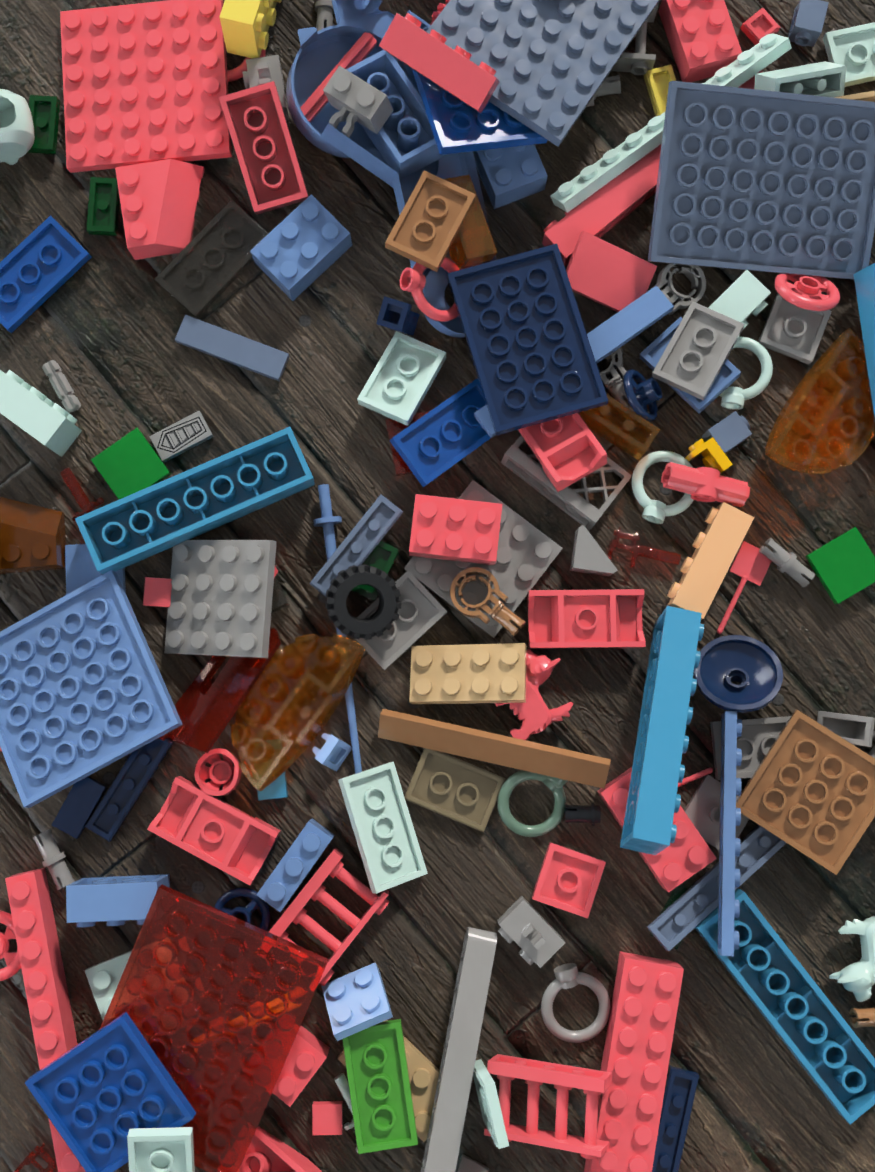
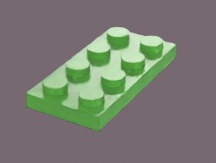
M401 1019L383 1021L343 1038L358 1154L418 1145Z

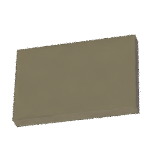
M424 748L404 797L409 802L484 832L505 778L444 752Z

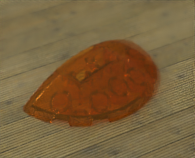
M851 328L846 329L812 366L793 391L774 423L766 445L765 455L784 468L794 472L808 473L809 475L831 473V471L848 466L855 461L867 448L875 433V418L864 344Z
M316 634L304 635L295 638L294 643L283 648H274L268 653V658H262L250 671L235 701L238 710L236 721L234 724H231L232 745L237 748L241 761L239 767L245 777L258 791L265 789L285 772L326 725L347 692L359 667L365 647L339 635H333V637L318 636Z

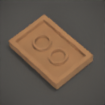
M424 170L385 242V248L438 272L475 202L476 194Z

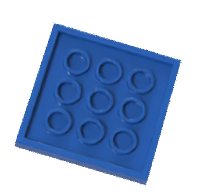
M412 69L440 155L547 143V139L489 101L482 113H479Z
M127 1012L42 1068L25 1082L86 1172H114L129 1162L127 1143L129 1129L182 1127L196 1115V1111Z

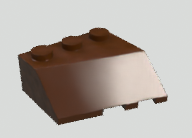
M0 497V574L66 569L64 512Z

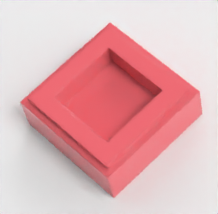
M761 8L746 20L740 29L754 45H757L762 37L772 33L777 34L780 26L764 8Z
M145 577L143 606L170 607L172 579Z
M313 1101V1135L343 1134V1101Z

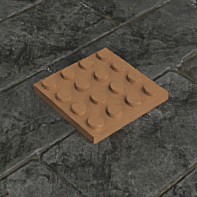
M795 709L736 800V808H740L743 815L837 875L875 817V758Z

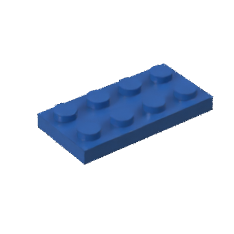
M51 215L0 262V323L10 333L18 328L92 258Z
M478 378L389 440L423 487L490 439V436L474 417V413L486 405Z

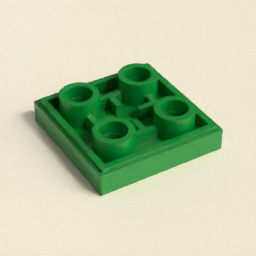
M138 427L91 459L118 499L157 484L171 475Z
M856 527L805 556L835 605L875 582V556Z

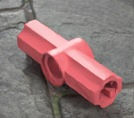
M669 462L666 464L661 476L664 488L691 494L693 500L700 502L717 501L742 507L745 505L750 494L748 482L722 476L720 471L714 468L699 467L695 469Z

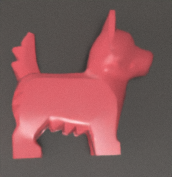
M527 649L526 703H495L496 707L509 704L513 714L518 715V719L522 720L520 729L514 728L510 730L513 738L528 740L530 735L544 731L552 722L563 721L562 717H570L569 711L572 709V702L549 709L539 692V686L550 677L554 667L561 660L560 658L551 661L546 655H537L531 649Z

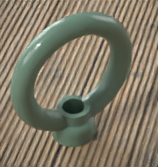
M524 770L512 774L504 782L498 795V812L503 823L514 833L525 837H538L552 831L560 823L565 812L566 796L563 786L568 781ZM526 780L543 782L554 795L555 805L552 814L547 820L538 825H525L518 822L511 814L509 808L511 792L518 784Z

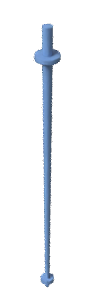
M329 484L318 485L321 518L314 519L313 523L316 527H323L328 561L337 549L334 525L341 524L342 517L333 516ZM336 627L356 774L362 772L347 636Z

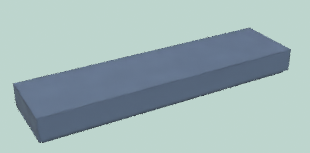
M188 315L184 316L175 341L179 344L279 382L290 357L286 352Z
M381 494L309 584L327 597L326 591L327 589L329 590L331 580L335 579L340 571L346 570L350 566L362 565L400 518L403 511Z

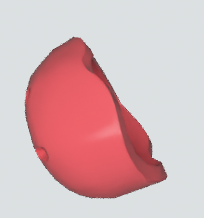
M217 748L206 752L198 760L194 776L198 786L204 793L212 796H222L235 790L239 785L242 771L239 761L231 752L226 749Z

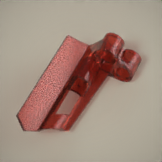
M275 628L270 629L268 658L230 657L212 684L211 679L227 657L213 656L175 704L183 725L158 739L165 741L166 738H169L184 746L208 753L280 647L278 631Z

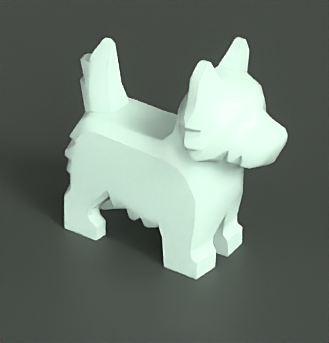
M875 916L866 918L864 921L853 919V922L845 921V925L838 932L839 934L860 935L862 958L860 961L846 966L841 971L829 975L830 979H837V983H842L846 990L853 992L858 1002L870 999L872 995L871 988L875 984Z

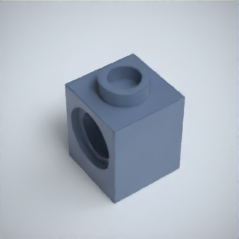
M800 0L794 10L788 34L789 40L799 46L813 47L822 32L829 2Z
M735 411L708 429L702 437L705 441L713 437L723 452L727 453L746 440L752 433L746 418L742 415L739 416Z

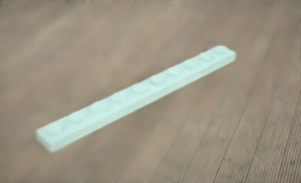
M773 33L762 37L757 45L739 54L735 61L717 70L712 78L701 84L729 87L741 86L792 48L789 38ZM665 112L649 120L648 124L638 132L627 136L622 144L615 149L607 151L596 163L585 167L577 177L563 183L550 196L554 205L568 213L662 144Z

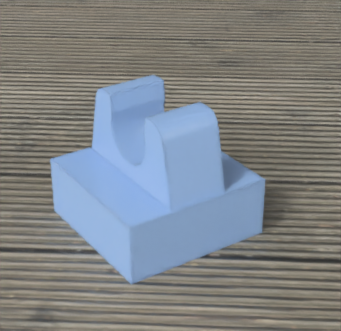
M323 733L321 737L326 740L325 744L321 749L314 746L312 751L316 755L315 759L337 772L352 750V747L332 734Z

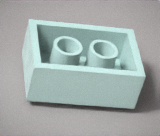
M0 370V413L62 457L82 432L75 425L77 419L58 404L48 399L36 388L30 386L11 370L6 374Z

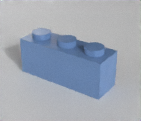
M310 819L256 895L281 912L335 835L314 819Z

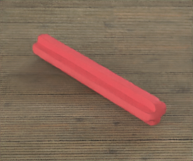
M364 32L300 107L309 123L329 102L323 89L339 65L344 69L350 68L363 61L377 45V40L371 33Z

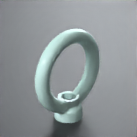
M740 336L733 348H744L753 352L761 363V374L753 386L747 389L730 386L719 395L722 397L721 406L732 410L743 409L745 400L752 399L762 393L768 386L773 373L772 360L765 347L751 338Z
M665 450L655 451L644 456L637 463L632 474L633 494L638 503L644 508L642 518L656 524H663L665 516H674L682 513L694 501L691 498V494L687 493L672 505H666L658 500H651L647 496L643 487V476L646 470L654 463L673 462L692 467L689 461L680 454Z

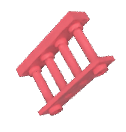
M336 847L259 944L267 952L273 945L277 949L281 947L312 972L315 977L309 987L315 990L319 983L325 986L334 974L331 968L372 915L374 913L380 915L390 902L386 899L389 890H384L379 895L372 893L367 886L343 868L344 864L340 860L344 854ZM328 875L332 878L337 877L371 905L360 919L325 891L326 887L322 883ZM310 898L314 902L318 900L352 928L342 943L306 914L307 910L303 907ZM291 922L295 925L299 923L334 952L324 966L288 938L289 934L285 930Z
M497 1054L488 1060V1072L497 1075V1079H500L499 1103L508 1142L517 1141L581 1153V1157L585 1159H598L608 1150V1141L597 1140L598 1095L604 1093L611 1086V1072ZM515 1078L524 1079L525 1083L528 1084L526 1126L509 1123L511 1080ZM543 1083L554 1084V1088L557 1089L555 1132L538 1129L540 1085ZM572 1088L583 1089V1093L586 1094L584 1137L567 1134L569 1090ZM486 1127L484 1129V1135L491 1136Z

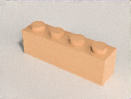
M725 502L718 505L717 508L712 507L705 519L708 525L704 533L700 531L693 542L692 547L696 549L692 557L687 556L680 568V572L683 575L679 583L674 582L667 594V597L671 598L667 606L702 613L701 620L704 619L754 517Z

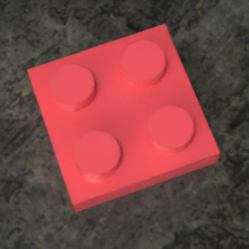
M549 842L531 898L588 919L606 862Z

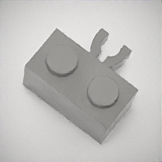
M279 55L246 59L247 71H243L245 89L274 81L286 121L289 120Z
M340 65L323 89L330 105L339 110V112L331 117L329 124L336 129L340 122H345L346 120V125L343 127L342 132L348 138L354 130L355 122L378 134L393 111L386 94Z
M523 896L497 920L501 927L498 932L509 944L513 941L521 948L519 954L529 965L535 962L541 968L565 944L563 937Z

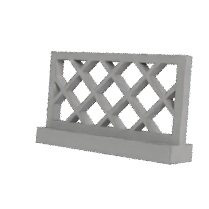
M522 435L506 451L501 461L504 466L578 523L584 525L589 531L632 477L631 474L607 457L606 467H601L590 473H599L601 487L587 488L584 477L580 479L582 489H571L568 486L557 492L544 473L542 464L535 454L527 455L519 449L521 444L526 442ZM614 472L622 480L616 486H606L604 473ZM613 491L611 495L608 497L607 492ZM602 492L604 504L599 510L589 503L588 493Z

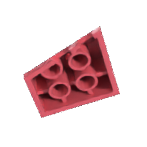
M166 159L116 167L126 244L133 258L139 260L189 252L195 224L196 205L200 197V183L204 175V166Z

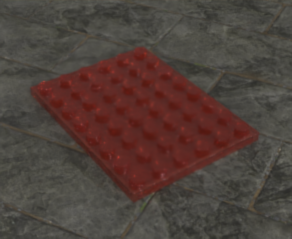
M162 884L155 894L100 1029L125 1012L128 1013L196 1111L195 1117L182 1126L193 1127L194 1166L207 1172H238L329 959Z

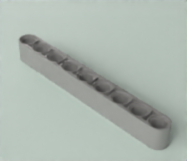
M471 927L466 929L421 1172L456 1171L495 956L496 932Z

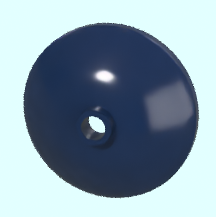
M727 635L712 640L701 649L699 665L697 669L694 668V679H697V687L701 694L713 705L727 711L752 712L767 706L778 695L783 682L782 665L771 648L761 641L743 635ZM736 681L739 682L740 685H735L731 682Z

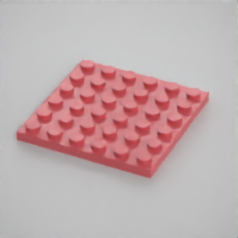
M167 0L60 12L66 166L70 173L115 169L116 167L166 159L189 162L232 157L231 135L219 97L229 94L226 45L220 22V14L224 4L223 0Z

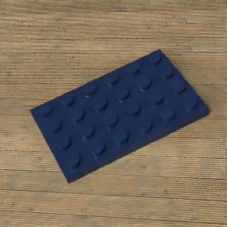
M557 244L447 273V279L496 436L607 405L606 391Z

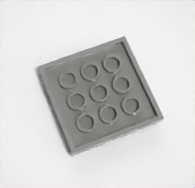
M472 480L458 499L503 504L495 565L413 556L404 567V570L406 572L409 570L419 582L457 610L450 596L451 584L456 575L471 567L486 569L496 578L500 591L508 597V600L505 603L495 594L493 596L514 612L526 597L528 591L533 588L563 548ZM480 574L469 575H476V581H470L465 585L462 591L463 597H459V588H457L456 599L458 604L463 608L466 607L460 600L462 598L471 605L483 602L488 595V587L479 580V577L481 576L489 581V578ZM490 584L491 589H494V584ZM490 602L488 606L493 609L495 605ZM483 610L480 611L490 619L488 624L484 623L480 618L465 616L492 638L503 627Z
M186 540L173 546L170 578L172 579L171 603L167 614L164 653L268 658L277 542L273 540Z

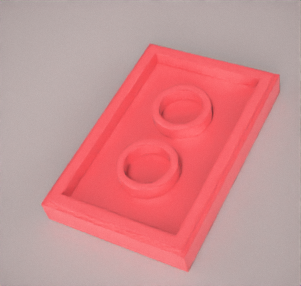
M583 231L579 236L566 272L572 291L619 312L647 292L657 266Z

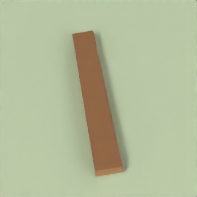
M382 709L380 713L378 738L605 789L611 759L387 709Z

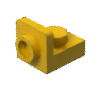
M713 437L706 442L702 438L688 448L690 453L685 457L690 462L702 454L704 457L702 461L705 467L717 469L720 471V474L733 465Z

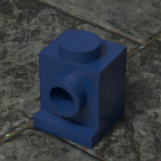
M384 296L376 324L413 336L420 314L411 311V304Z

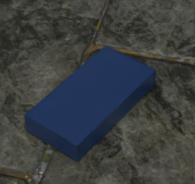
M90 776L76 782L55 817L52 826L76 839L80 838L108 786Z

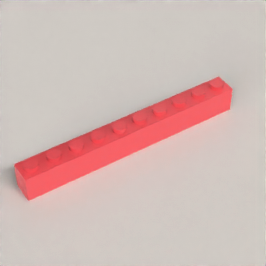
M755 75L738 88L754 89ZM662 144L596 191L580 205H577L568 213L565 212L566 216L559 222L557 220L552 221L544 229L545 233L542 241L544 247L557 244L564 266H566L571 259L581 232L586 231L601 238L656 193Z
M45 868L22 872L5 878L40 1070L78 1045ZM49 1119L58 1172H86Z

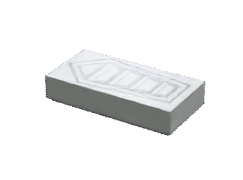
M197 411L149 437L161 460L165 463L214 436L202 413Z

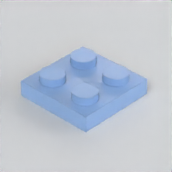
M376 962L328 982L325 986L321 985L333 1035L337 1041L393 1017Z

